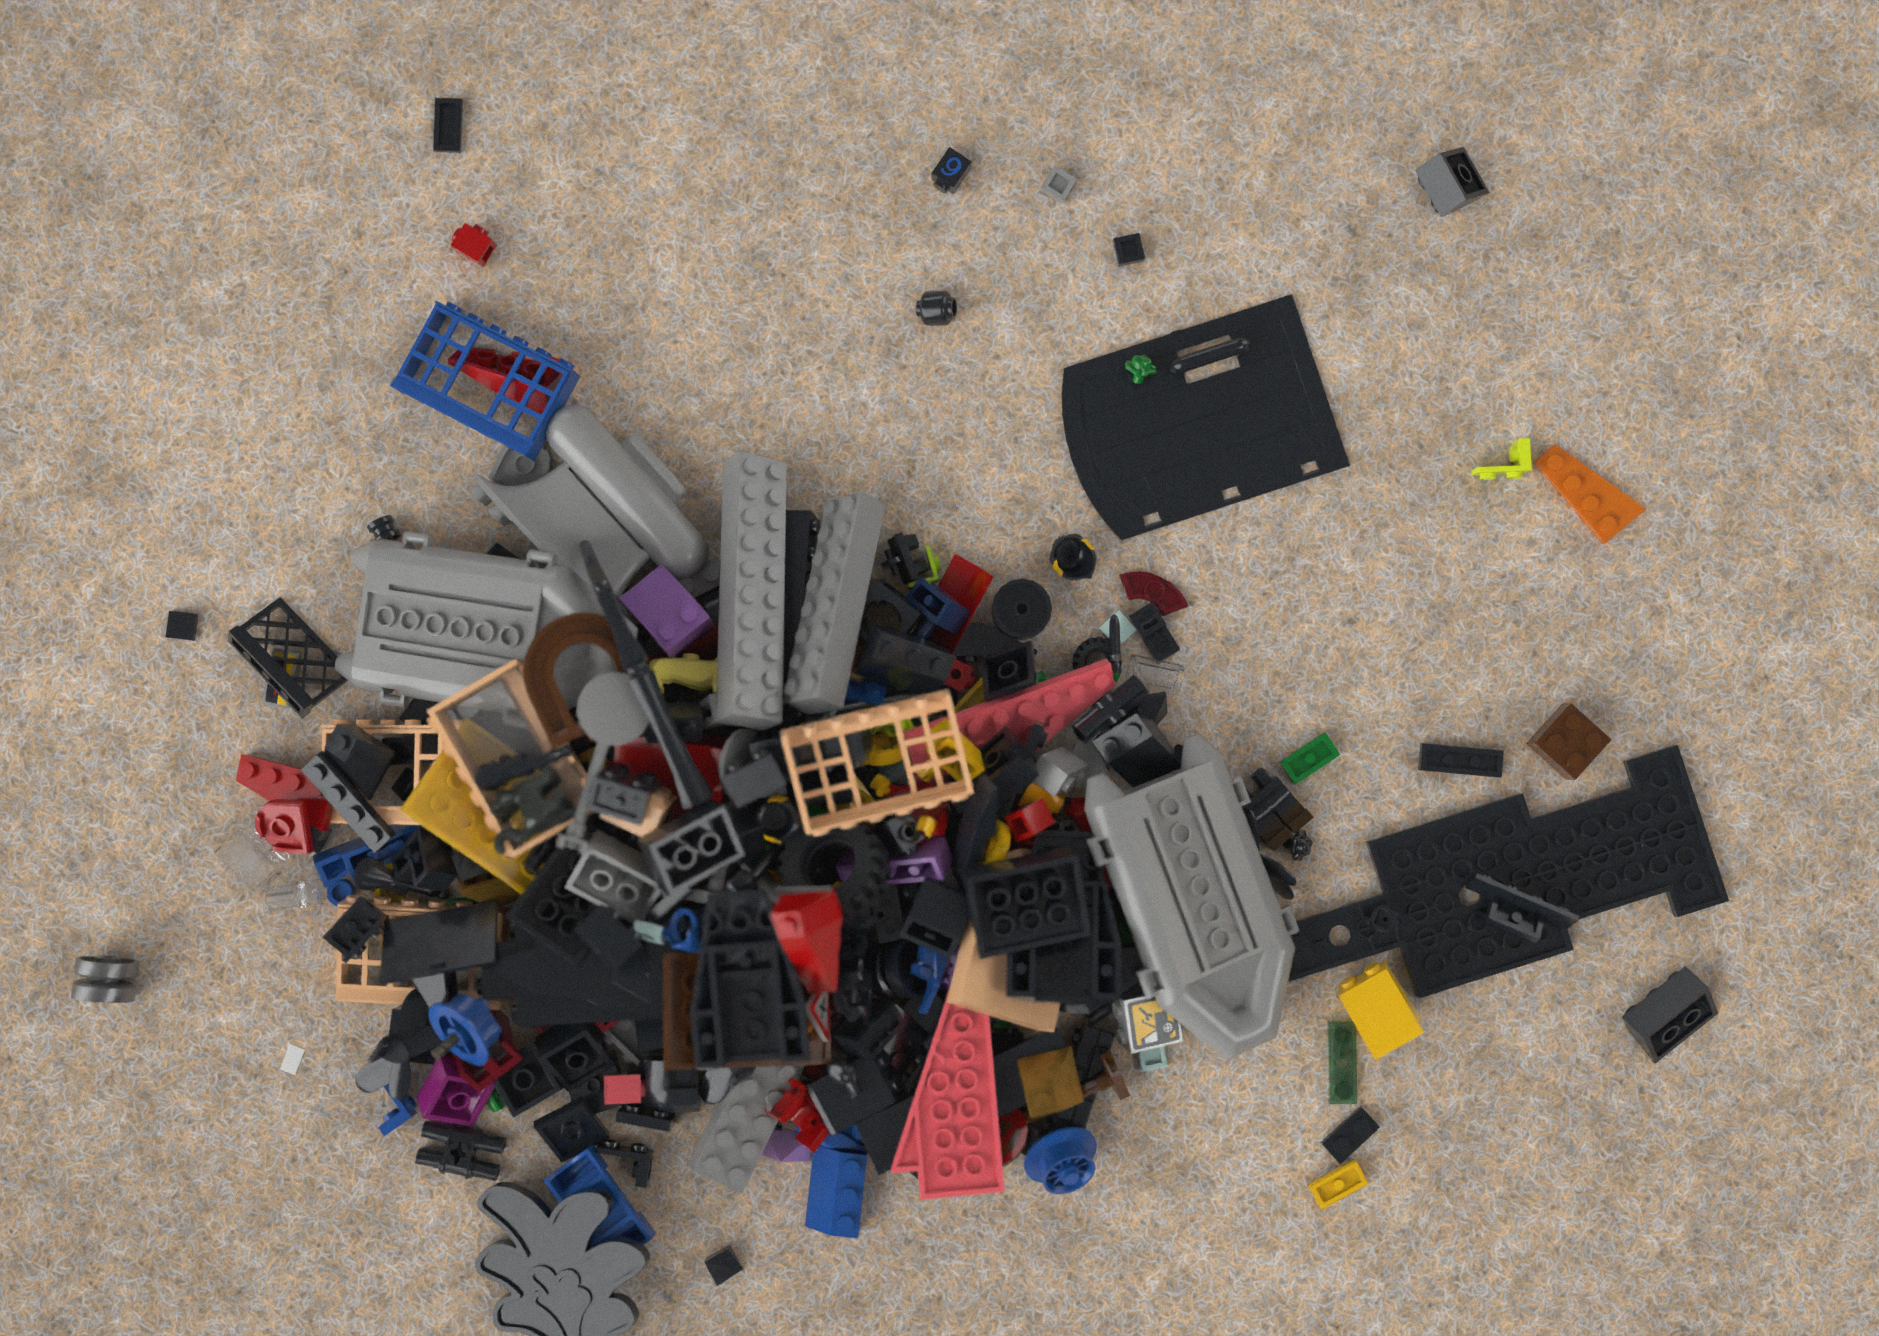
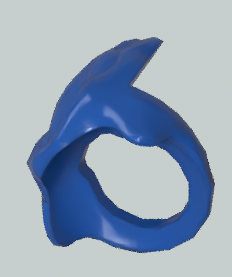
M686 908L679 909L672 916L668 928L662 930V935L670 942L672 948L681 949L689 953H697L702 945V940H699V920L691 910ZM684 914L690 916L693 925L692 929L687 932V940L682 939L678 928L679 920Z

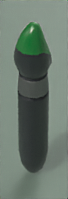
M1113 614L1109 621L1110 662L1114 681L1116 682L1120 677L1122 668L1120 664V623L1117 615Z

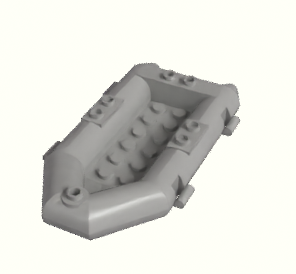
M406 531L403 535V541L378 539L352 551V564L366 575L355 649L338 656L335 661V669L355 687L380 692V704L407 708L409 705L408 697L440 703L514 659L522 660L524 664L530 643L538 632L553 620L568 614L581 612L605 615L593 588L568 566L555 565L557 562L556 553L529 550L526 560L431 546L433 543L432 535ZM412 543L422 544L423 547L417 550ZM536 562L548 563V565L544 569H540ZM625 617L630 630L637 640L638 628ZM591 644L571 646L561 653L555 663L554 678L568 710L578 705V697L585 685L598 675L616 672L609 656L599 647ZM502 681L495 683L458 705L503 713V725L529 729L523 717L512 715L518 709ZM394 690H398L401 696L391 695L388 693H391Z
M1198 733L1184 738L1180 769L1123 792L1104 773L1087 778L1084 811L1094 837L1086 841L1096 867L1104 864L1106 866L1144 969L1136 973L1146 999L1155 997L1161 1009L1218 1054L1229 1060L1277 1037L1295 953V945L1291 935L1300 930L1290 905L1280 908L1242 808L1243 805L1251 802L1242 777L1238 776L1231 779L1223 755Z

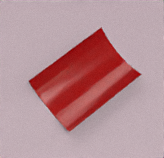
M954 554L938 586L969 609L971 613L957 634L937 625L927 640L947 646L954 653L993 576L968 560Z

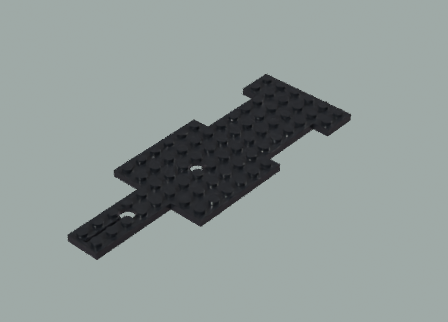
M1672 745L1623 761L1631 787L1531 818L1524 795L1519 793L1366 841L1382 894L1296 920L1300 931L1291 935V937L1302 936L1312 943V955L1305 963L1296 964L1292 962L1289 981L1400 947L1415 997L1419 999L1574 950L1568 930L1545 921L1540 940L1536 943L1485 923L1490 898L1479 894L1477 902L1471 906L1463 905L1459 898L1460 889L1477 873L1488 875L1494 881L1501 884L1514 886L1519 891L1530 896L1540 897L1544 902L1556 907H1564L1571 913L1578 915L1579 919L1665 892L1674 917H1680L1728 902L1727 892L1678 745ZM1388 905L1398 912L1400 924L1395 931L1381 933L1372 926L1371 914L1378 906ZM1337 925H1343L1349 930L1350 939L1344 946H1335L1330 941V931Z

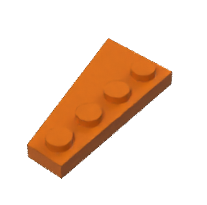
M1556 444L1533 462L1602 544L1608 542L1646 509Z

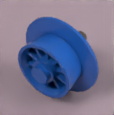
M1066 1127L1055 1131H1050V1128L1047 1129L1046 1132L1048 1134L1037 1140L1027 1151L1024 1158V1170L1029 1178L1043 1183L1045 1189L1050 1193L1067 1194L1074 1192L1086 1185L1095 1173V1163L1092 1160L1097 1149L1095 1137L1088 1130L1079 1127Z

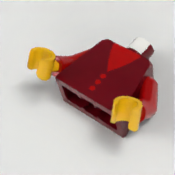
M876 775L870 785L871 788L877 789L876 794L878 797L885 796V799L912 793L910 784L896 786L890 784V781L882 775ZM925 781L915 783L917 791L932 788ZM951 799L940 801L941 804L933 808H924V806L913 808L910 814L917 824L916 830H920L924 836V839L917 843L919 846L924 844L932 835L943 836L950 820L948 801ZM896 813L888 814L886 817L890 818Z

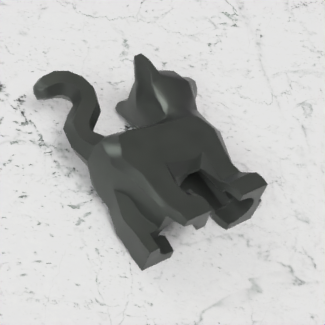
M549 764L543 768V774L538 778L523 781L513 790L499 789L496 791V798L493 802L494 807L490 809V812L492 814H500L502 816L501 820L505 824L521 809L526 825L523 831L514 828L501 830L494 839V848L497 853H506L504 845L506 839L522 842L528 840L534 834L543 833L553 826L564 824L574 818L577 809L572 802L565 806L563 805L562 801L565 799V791L558 787L562 780L558 772ZM554 789L553 796L548 799L546 795Z

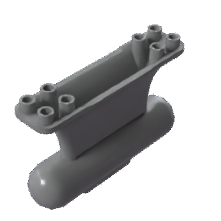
M564 406L554 413L548 423L546 440L552 450L563 461L557 468L534 481L516 486L495 484L478 475L474 478L477 484L469 490L485 506L492 501L495 503L487 511L498 523L500 522L505 526L509 521L514 522L540 551L557 554L555 565L568 566L592 587L580 548V543L583 540H588L612 586V592L615 593L618 603L621 602L619 598L624 595L635 574L650 558L657 566L662 564L675 579L681 580L691 578L699 573L706 565L709 557V544L705 537L675 505L686 493L684 485L638 435H630L620 444L597 417L584 406Z

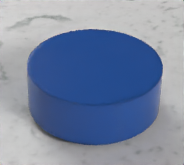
M346 879L336 881L327 889V898L335 906L347 898L348 895H356L354 885Z

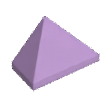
M782 1129V1131L773 1130L761 1155L779 1162H803L810 1160L811 1151L794 1139L799 1133L798 1131Z

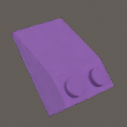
M662 564L619 598L665 654L671 658H675L714 626L709 615Z

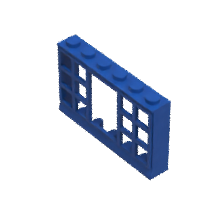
M436 301L432 312L390 386L400 393L430 406L441 414L455 419L459 423L478 431L490 439L496 440L507 448L515 450L535 462L546 441V430L550 419L557 410L565 406L580 378V375L573 370L575 366L562 358L558 362L551 359L552 354L540 347H537L536 350L529 348V342L516 335L513 339L505 336L507 332L494 324L490 328L483 324L484 320L472 313H469L468 316L462 314V309L447 301L446 305ZM449 316L453 320L445 335L442 336L438 331L445 318ZM459 322L475 329L465 347L450 340ZM480 333L520 352L486 415L447 396ZM436 338L441 342L431 359L425 355ZM447 344L462 352L453 369L438 362ZM525 356L541 363L532 381L517 374ZM422 361L428 363V366L420 381L413 377ZM435 367L450 374L441 392L426 385ZM547 367L563 374L554 392L538 384ZM514 378L529 386L520 404L504 396ZM535 389L551 397L542 415L526 407ZM501 401L517 408L508 426L492 419ZM523 412L538 419L530 437L514 430Z

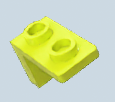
M1519 438L1513 442V446H1510L1509 461L1514 462V466L1476 467L1471 470V476H1479L1480 480H1494L1496 475H1506V479L1523 478V474L1532 470L1530 438Z

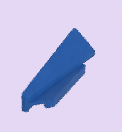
M391 825L390 827L396 835L375 853L359 837L314 854L312 856L313 862L324 887L332 885L348 874L353 879L355 867L363 857L370 856L377 860L383 859L385 861L384 866L392 863V857L417 827L423 826Z

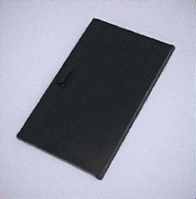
M498 900L384 921L385 929L383 931L380 983L383 985L496 964Z

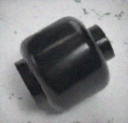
M926 291L923 293L921 300L916 302V314L918 317H921L922 322L927 326H947L952 319L956 318L957 302L955 297H951L948 291Z

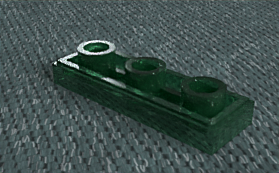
M1327 1021L1329 1104H1357L1356 1026L1353 1021ZM1341 1059H1346L1347 1065L1341 1068L1339 1066V1061Z

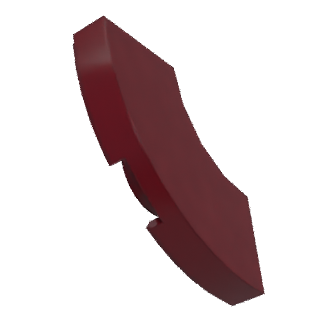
M1128 572L1119 575L1128 601L1141 599L1153 602L1162 616L1189 607L1178 588L1160 576L1148 572Z

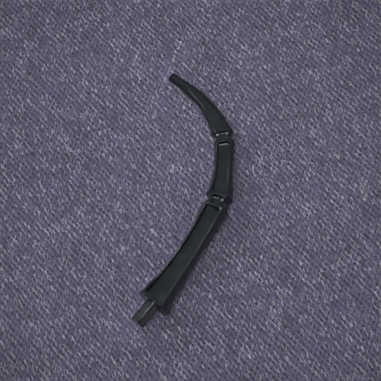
M583 540L580 543V548L593 590L598 597L597 600L612 630L622 668L630 673L628 683L633 688L661 743L674 777L681 807L683 809H695L708 802L714 796V792L696 766L677 731L657 681L655 670L647 666L648 657L630 630L615 593L612 592V586L595 555L591 543L588 540Z

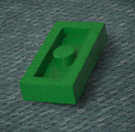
M1323 732L1279 761V764L1293 785H1296L1340 756V753L1326 732Z

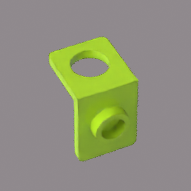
M925 545L933 577L926 580L932 583L939 582L937 571L941 570L938 555L932 556L930 546ZM916 582L908 584L909 590L913 588Z

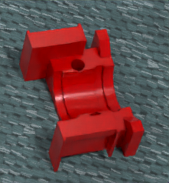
M790 1077L788 1082L791 1084V1088L788 1091L784 1089L786 1093L770 1111L765 1108L764 1110L784 1125L790 1119L800 1129V1132L794 1139L815 1154V1151L830 1132L827 1126L823 1124L824 1120L806 1087Z

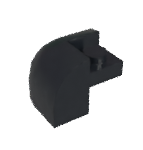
M664 1056L644 1057L646 1097L654 1107L663 1112L670 1113L701 1111L698 1069L664 1070Z

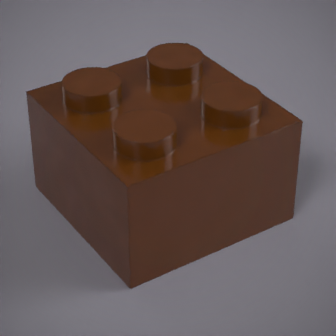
M1564 703L1559 706L1526 744L1566 780H1576L1612 739L1572 703Z

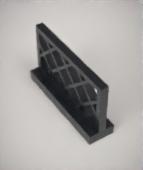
M281 597L240 627L236 625L228 632V642L302 719L311 713L312 708L348 681L343 676L338 680L326 679V667L335 668V661L338 656ZM280 607L287 614V622L270 621V613ZM254 625L266 626L265 638L252 637L247 630ZM269 627L286 628L285 640L268 639ZM289 628L301 629L306 634L305 642L288 640ZM268 644L285 646L284 658L272 657L267 652ZM288 646L305 647L304 659L287 658ZM308 648L320 649L324 653V661L307 660ZM286 664L303 665L302 677L290 676L286 672ZM306 666H322V679L306 677ZM305 683L322 684L321 693L312 699L305 692Z

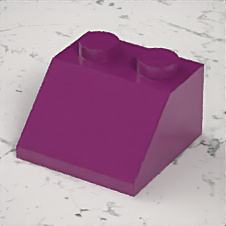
M444 1055L440 1060L436 1059L416 1096L422 1118L473 1126L495 1085L491 1083L481 1092H477L459 1075L455 1057Z

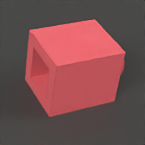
M640 1075L604 1076V1104L641 1103V1097H645V1082L641 1080Z

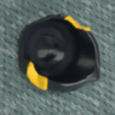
M1068 534L1066 536H1059L1054 540L1049 561L1060 577L1062 576L1070 581H1078L1092 578L1097 557L1094 551L1095 548L1086 538L1078 534Z
M776 795L766 798L755 813L756 820L762 826L763 837L771 842L781 844L782 842L789 841L798 834L803 826L798 806L786 796Z

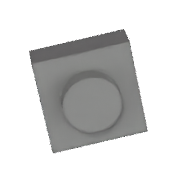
M1054 165L1040 191L1064 204L1076 184L1077 178Z

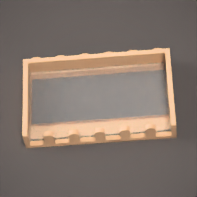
M519 659L512 660L427 710L430 716L428 718L430 727L435 733L439 732L442 736L444 751L450 758L454 757L458 764L456 771L463 782L467 781L473 790L470 792L472 800L478 807L482 806L486 813L484 820L491 831L496 830L497 834L501 830L508 828L523 831L526 826L521 809H519L504 824L500 814H492L490 812V809L494 807L493 802L496 798V791H485L479 788L475 780L476 767L489 763L491 760L499 762V757L503 754L513 757L523 752L534 758L550 752V749H552L527 695L523 678L524 664ZM573 750L571 756H563L558 762H553L549 765L558 772L562 780L558 787L565 791V799L562 801L563 805L565 806L572 802L577 809L588 774ZM545 766L535 769L532 775L508 782V786H503L500 789L513 790L523 781L538 778L543 774ZM554 789L546 795L548 799L553 796ZM589 810L588 815L594 813L595 811ZM573 819L564 824L553 826L543 833L534 834L531 838L522 842L506 839L504 842L506 853L504 854L506 856L510 855L511 858L521 856L568 828L569 823L573 822Z

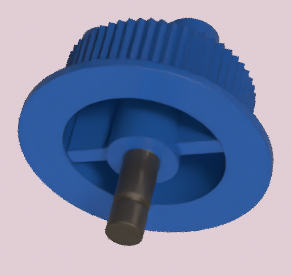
M458 994L448 1004L434 1003L429 1008L428 1014L431 1025L442 1041L440 1046H437L431 1052L434 1058L440 1060L451 1050L459 1058L472 1065L482 1066L488 1061V1048L499 1038L502 1028L490 1014V1007L484 999H474L466 994Z

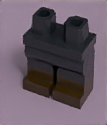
M1259 768L1250 776L1259 788L1252 794L1246 788L1251 802L1243 805L1242 808L1246 807L1252 810L1257 820L1259 837L1270 850L1275 851L1293 836L1291 832L1296 833L1314 817L1301 805L1277 776H1272L1265 769ZM1274 813L1280 818V820L1285 824L1286 827H1284V825L1278 820Z

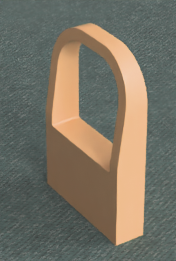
M1008 850L1004 859L1031 854L1032 850ZM969 917L962 935L947 1003L1036 1031L1054 1032L1060 1004L1031 1003L1006 998L1007 954L980 959L971 917Z

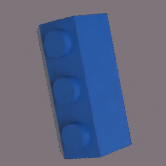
M820 1145L815 1151L816 1153H813L805 1227L830 1236L858 1239L868 1152L828 1149Z

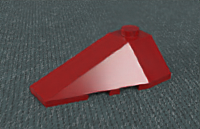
M473 347L460 371L498 394L520 352L512 351L511 355L496 354L494 349ZM457 350L448 359V364L455 367L462 352ZM551 357V359L559 361L558 358ZM524 358L517 374L532 381L541 363ZM547 367L538 384L554 392L563 374ZM514 378L504 396L520 404L529 386ZM535 389L526 407L542 415L551 397Z
M836 891L780 895L771 913L778 939L809 993L836 992L839 973L838 955L841 945L840 926L843 917Z

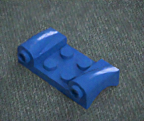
M593 1144L543 1180L549 1192L559 1203L572 1193L586 1188L604 1189L612 1195L614 1201L613 1210L596 1230L591 1247L615 1237L630 1238L643 1245L649 1242L656 1234L642 1212L639 1211L637 1213L607 1171V1163L600 1153H596V1148Z

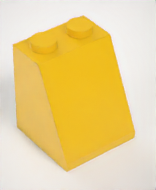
M1386 961L1379 964L1374 962L1368 965L1362 974L1356 977L1352 975L1341 981L1340 986L1337 987L1339 998L1375 1060L1424 1033L1420 1014Z

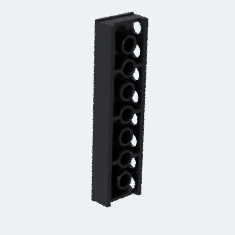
M1055 1027L1054 1032L1040 1031L993 1054L998 1118L1027 1104L1016 1059L1066 1047L1057 1027ZM915 1092L855 1123L878 1175L891 1170Z

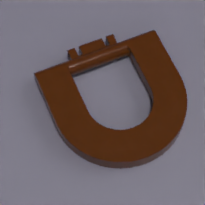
M581 612L559 617L538 632L527 650L523 665L525 689L552 749L587 734L581 727L580 722L574 723L554 678V666L562 652L577 644L594 645L602 649L609 656L616 672L630 675L627 670L622 668L612 630L606 617L603 615ZM589 737V741H590L591 743L594 742V741H596V740H594V739H592V738Z

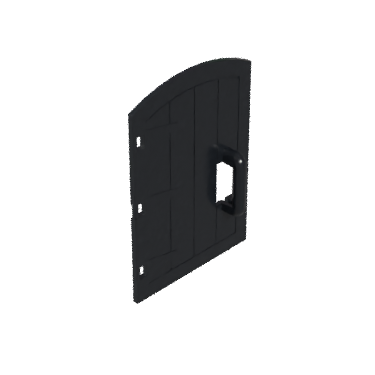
M1292 294L1064 368L1062 418L1071 461L1091 504L1106 525L1121 541L1350 466ZM1229 335L1231 339L1180 357L1177 355V351ZM1135 355H1146L1151 359V364L1156 366V374L1145 376L1142 384L1134 383L1132 381L1133 374L1125 369V362L1131 361ZM1233 356L1237 357L1240 367L1187 384L1184 376L1187 371ZM1315 461L1319 469L1303 474L1301 465ZM1237 487L1240 495L1224 500L1222 491ZM1158 512L1161 521L1145 526L1143 517Z

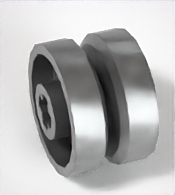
M106 955L76 957L74 973L85 978L73 982L71 998L100 1003L135 1001L136 985L124 980L133 979L138 976L139 961Z

